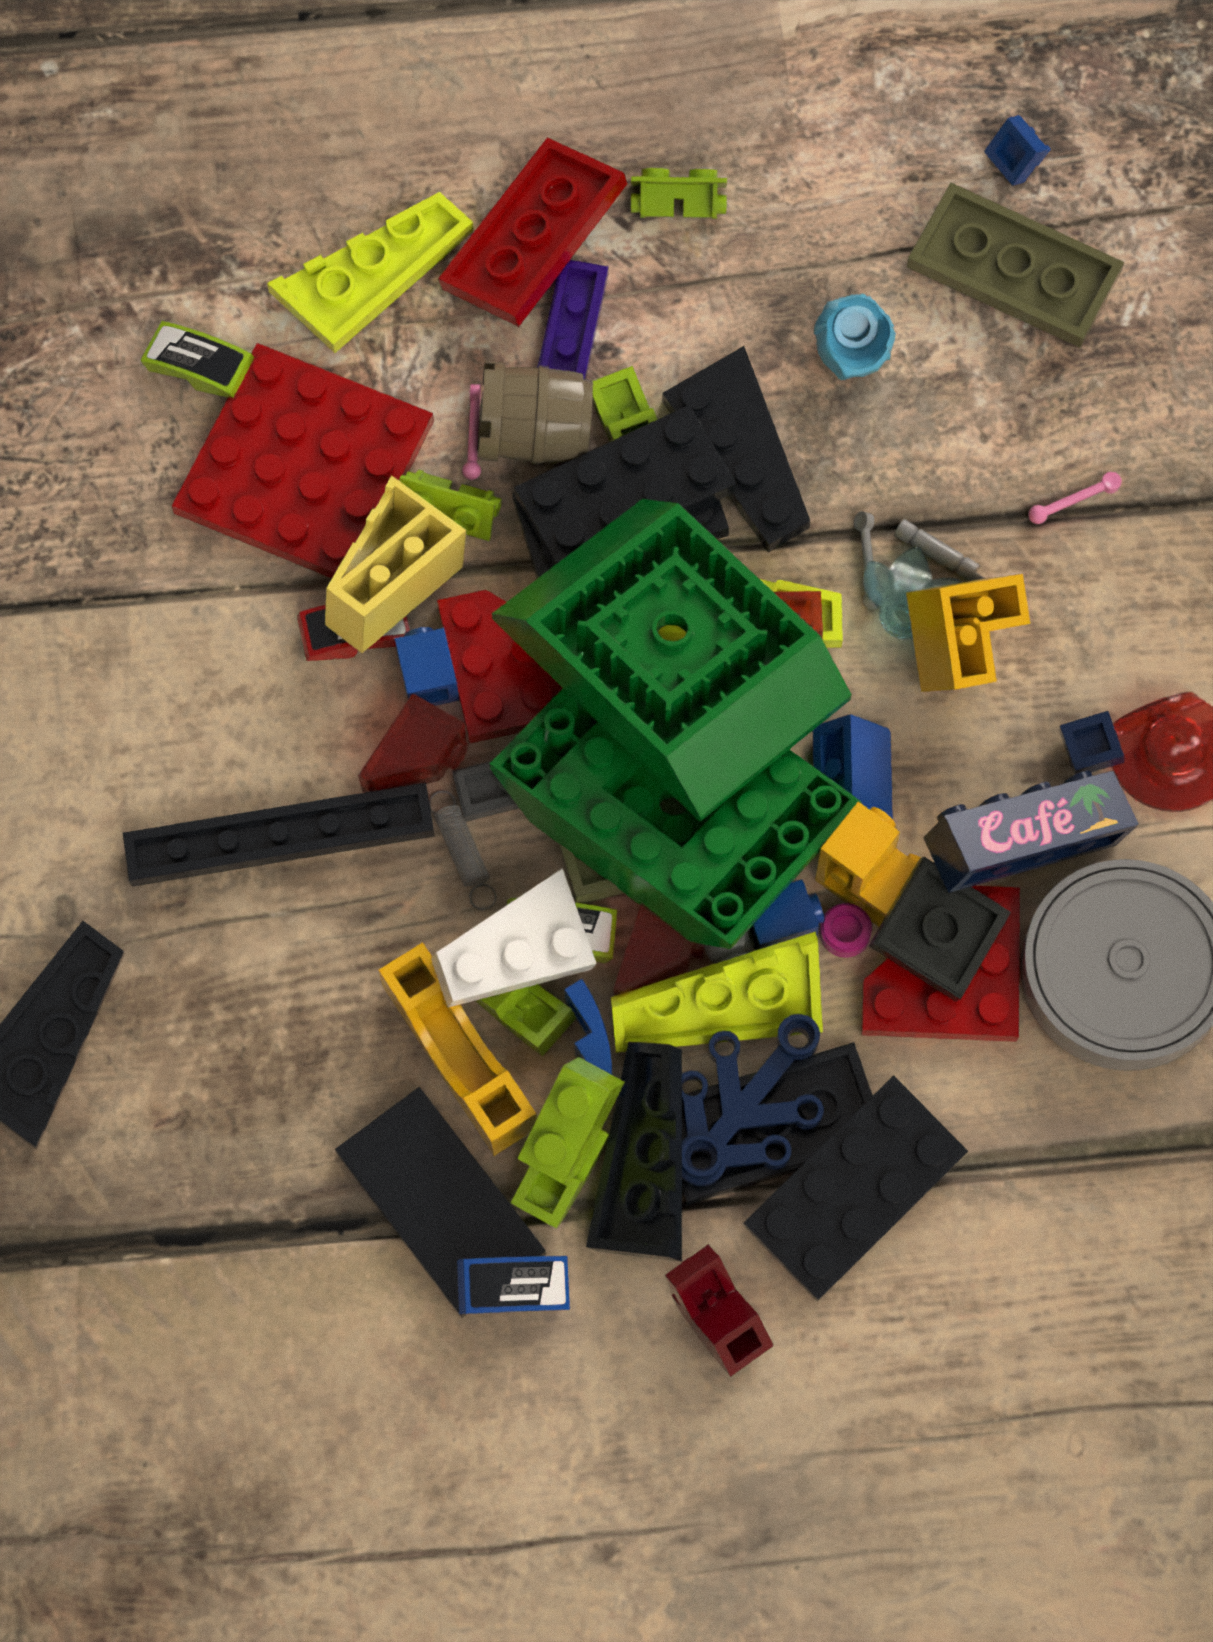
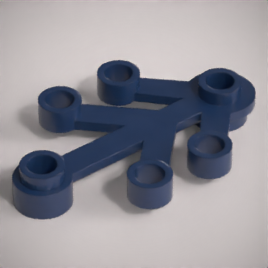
M794 1014L782 1021L777 1034L778 1047L742 1091L740 1089L737 1065L740 1053L738 1037L730 1031H719L711 1037L708 1052L712 1061L716 1063L722 1116L708 1132L703 1104L707 1096L708 1082L705 1076L698 1071L684 1072L682 1074V1086L689 1080H695L702 1087L701 1092L696 1096H689L682 1090V1103L684 1104L687 1137L682 1140V1179L695 1186H707L718 1181L725 1169L729 1167L763 1164L769 1169L778 1170L788 1164L791 1157V1145L785 1137L770 1135L762 1143L727 1145L739 1129L793 1123L802 1129H813L820 1124L824 1107L820 1099L814 1095L805 1094L799 1096L795 1101L759 1105L795 1060L806 1059L816 1051L819 1044L820 1031L812 1018L803 1014ZM799 1032L806 1036L808 1043L804 1047L795 1048L790 1045L788 1037L792 1033ZM725 1040L732 1043L734 1046L733 1053L728 1056L719 1055L714 1048L719 1041ZM803 1104H811L816 1108L817 1116L811 1120H805L799 1116L797 1110ZM778 1144L785 1150V1156L780 1160H771L767 1157L765 1149L769 1145ZM698 1152H703L710 1157L711 1163L704 1169H698L692 1165L691 1157Z

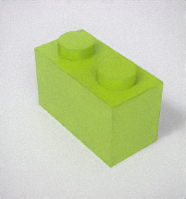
M580 1057L563 1065L517 1159L563 1185L577 1176L625 1082Z

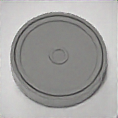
M1119 859L1103 861L1086 866L1064 878L1053 887L1038 906L1024 939L1021 953L1022 986L1029 1008L1039 1025L1054 1042L1073 1056L1087 1063L1113 1070L1132 1071L1155 1068L1188 1053L1202 1041L1213 1027V902L1197 885L1183 875L1167 867L1142 860Z

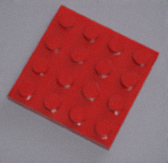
M256 343L251 353L254 356L252 364L233 398L228 397L172 504L174 514L333 578L352 543L357 541L364 529L366 519L371 510L376 508L382 498L385 486L391 476L400 481L401 475L406 476L407 472L410 471L434 423V416L432 412Z

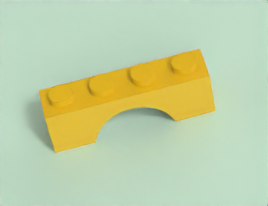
M422 942L378 970L382 986L491 1153L495 1156L530 1134L537 1120V1114L509 1071L496 1060L485 1045L461 1004L448 1008L431 960L432 955Z

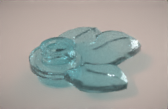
M916 546L901 554L891 565V568L876 561H869L863 575L864 591L867 597L879 608L881 625L890 635L899 639L913 638L911 622H902L895 614L897 610H904L909 614L906 592L961 583L960 580L954 578L932 580L927 560L922 550Z

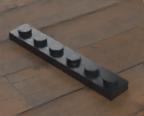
M426 782L123 833L128 877L132 887L435 837Z

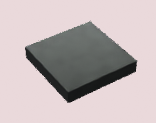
M922 857L917 862L868 946L956 1002L964 995L1011 912L973 887L948 893L935 863L926 857Z

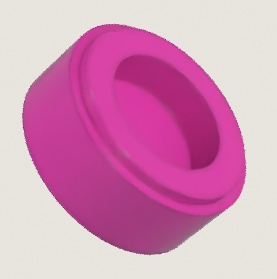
M842 903L833 906L825 913L824 922L820 926V939L823 946L831 954L843 958L854 957L866 949L871 939L872 923L870 917L859 906Z

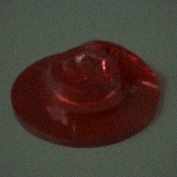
M1182 692L1139 707L1113 723L1124 753V763L1112 766L1111 768L1121 787L1131 797L1145 806L1165 812L1190 811L1204 806L1213 800V706L1206 703L1205 700L1193 692Z

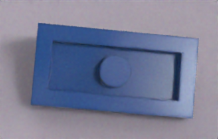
M852 714L822 723L813 730V767L862 801L861 804L869 810L871 807L879 808L893 819L890 730L887 727Z

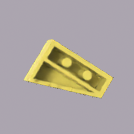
M391 476L375 509L371 510L360 536L355 543H352L326 588L325 625L361 653L366 651L463 568L466 530L395 477Z

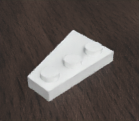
M563 869L436 952L431 959L448 1008L589 971L597 964Z

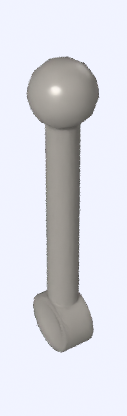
M861 511L854 518V527L860 531L867 590V593L863 596V603L868 609L875 610L881 606L882 596L876 590L870 530L874 526V516L871 513Z

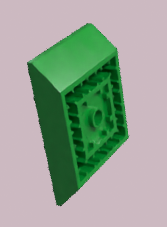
M649 499L640 500L492 613V619L699 821H702L848 703L852 697L820 635L679 503ZM676 625L681 627L686 632V635L678 641H668L663 639L658 634V631L664 626Z
M564 689L490 762L491 771L530 823L572 852L575 857L603 878L615 884L620 891L685 940L725 949H731L820 852L821 847L857 802H862L789 749L702 821L695 818L688 810L679 815L666 814L659 805L664 800L675 797Z

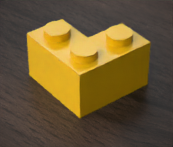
M1023 574L991 577L906 592L921 692L956 690L997 682L989 631L1030 624Z
M857 802L821 847L815 881L845 903L854 904L862 908L870 917L871 922L880 927L921 857L912 853L906 856L896 848L900 831L895 828L896 823L888 814L876 807H871L869 810L863 804Z

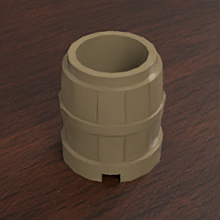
M484 362L478 460L497 462L498 457L531 461L534 465H542V462L566 463L588 452L593 399L592 379H583L582 373L549 369V366L539 365L538 368H505L504 362Z

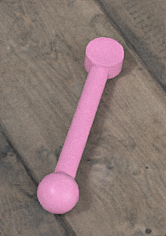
M481 384L470 385L467 462L462 468V474L468 480H475L481 474V467L477 463Z
M1107 472L1104 474L1101 482L1047 506L1034 505L1028 512L1029 520L1034 524H1042L1046 521L1048 515L1103 491L1110 494L1115 493L1121 486V477L1115 472Z

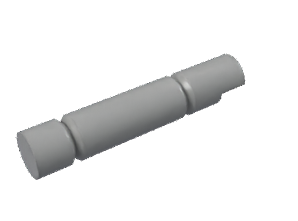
M905 519L899 524L894 534L898 539L905 543H910L913 548L949 570L956 571L959 576L968 581L985 579V577L977 573L980 564L968 557L964 558L962 553L924 530H918L917 526Z

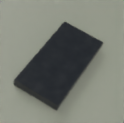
M849 1043L813 1054L803 1060H795L759 1104L795 1101L801 1095H814L820 1099L824 1107L822 1120L817 1127L802 1129L793 1123L739 1129L727 1144L762 1143L770 1135H781L791 1145V1157L785 1167L778 1170L769 1169L763 1164L729 1167L725 1169L718 1181L707 1186H695L682 1179V1192L686 1204H693L793 1173L872 1096L855 1043ZM757 1072L739 1077L741 1091ZM719 1084L708 1087L707 1096L703 1101L708 1132L722 1116ZM702 1089L692 1091L686 1094L689 1096H696L701 1092ZM682 1103V1140L687 1137L684 1104ZM803 1104L797 1110L799 1116L805 1120H811L817 1116V1110L811 1104ZM778 1144L769 1145L765 1149L767 1157L771 1160H780L785 1156V1150ZM698 1152L691 1157V1163L698 1169H704L710 1165L711 1159L706 1153Z
M420 1087L335 1149L336 1154L458 1314L457 1260L546 1255L544 1247ZM459 1314V1316H460L461 1318H463L464 1316L467 1315V1314Z

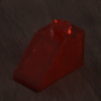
M412 693L359 773L358 777L362 792L440 781L447 769L455 770L467 753L469 744L466 742L464 722Z
M641 902L613 988L614 996L687 973L693 957L702 960L705 945L690 942Z

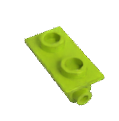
M664 168L641 169V176H631V186H641V194L631 193V213H640V218H674V199L684 200L683 218L717 219V214H726L727 195H717V188L727 187V178H717L718 170L690 169L689 177H670V170Z
M420 469L416 473L408 471L406 476L401 475V483L466 530V535L490 541L493 519L498 517L502 505V498L495 497L494 491H485L465 484H461L459 490L455 491L451 489V480L427 474L424 470Z

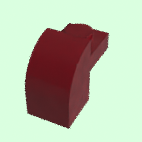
M709 1244L665 1274L674 1292L671 1296L680 1312L706 1349L730 1377L774 1346L758 1313L736 1290L720 1256Z

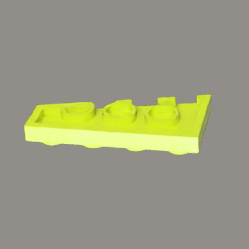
M816 931L611 997L616 1053L626 1052L628 1042L670 1044L674 1047L709 1044L711 1037L719 1031H730L738 1037L739 1041L777 1037L782 1021L794 1014H803L812 1018L818 1025L820 1033H822L819 949ZM796 1032L791 1035H801L802 1033Z

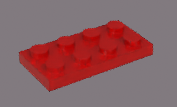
M547 137L440 275L438 280L442 290L519 327L627 186L624 172Z

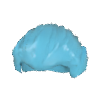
M863 293L851 294L827 302L814 326L818 354L823 363L840 380L872 374L878 371L884 362L891 358V349L896 336L894 325L889 315L884 312L871 296H866Z

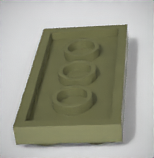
M951 182L909 255L907 268L1079 348L1084 343L1124 266V262Z

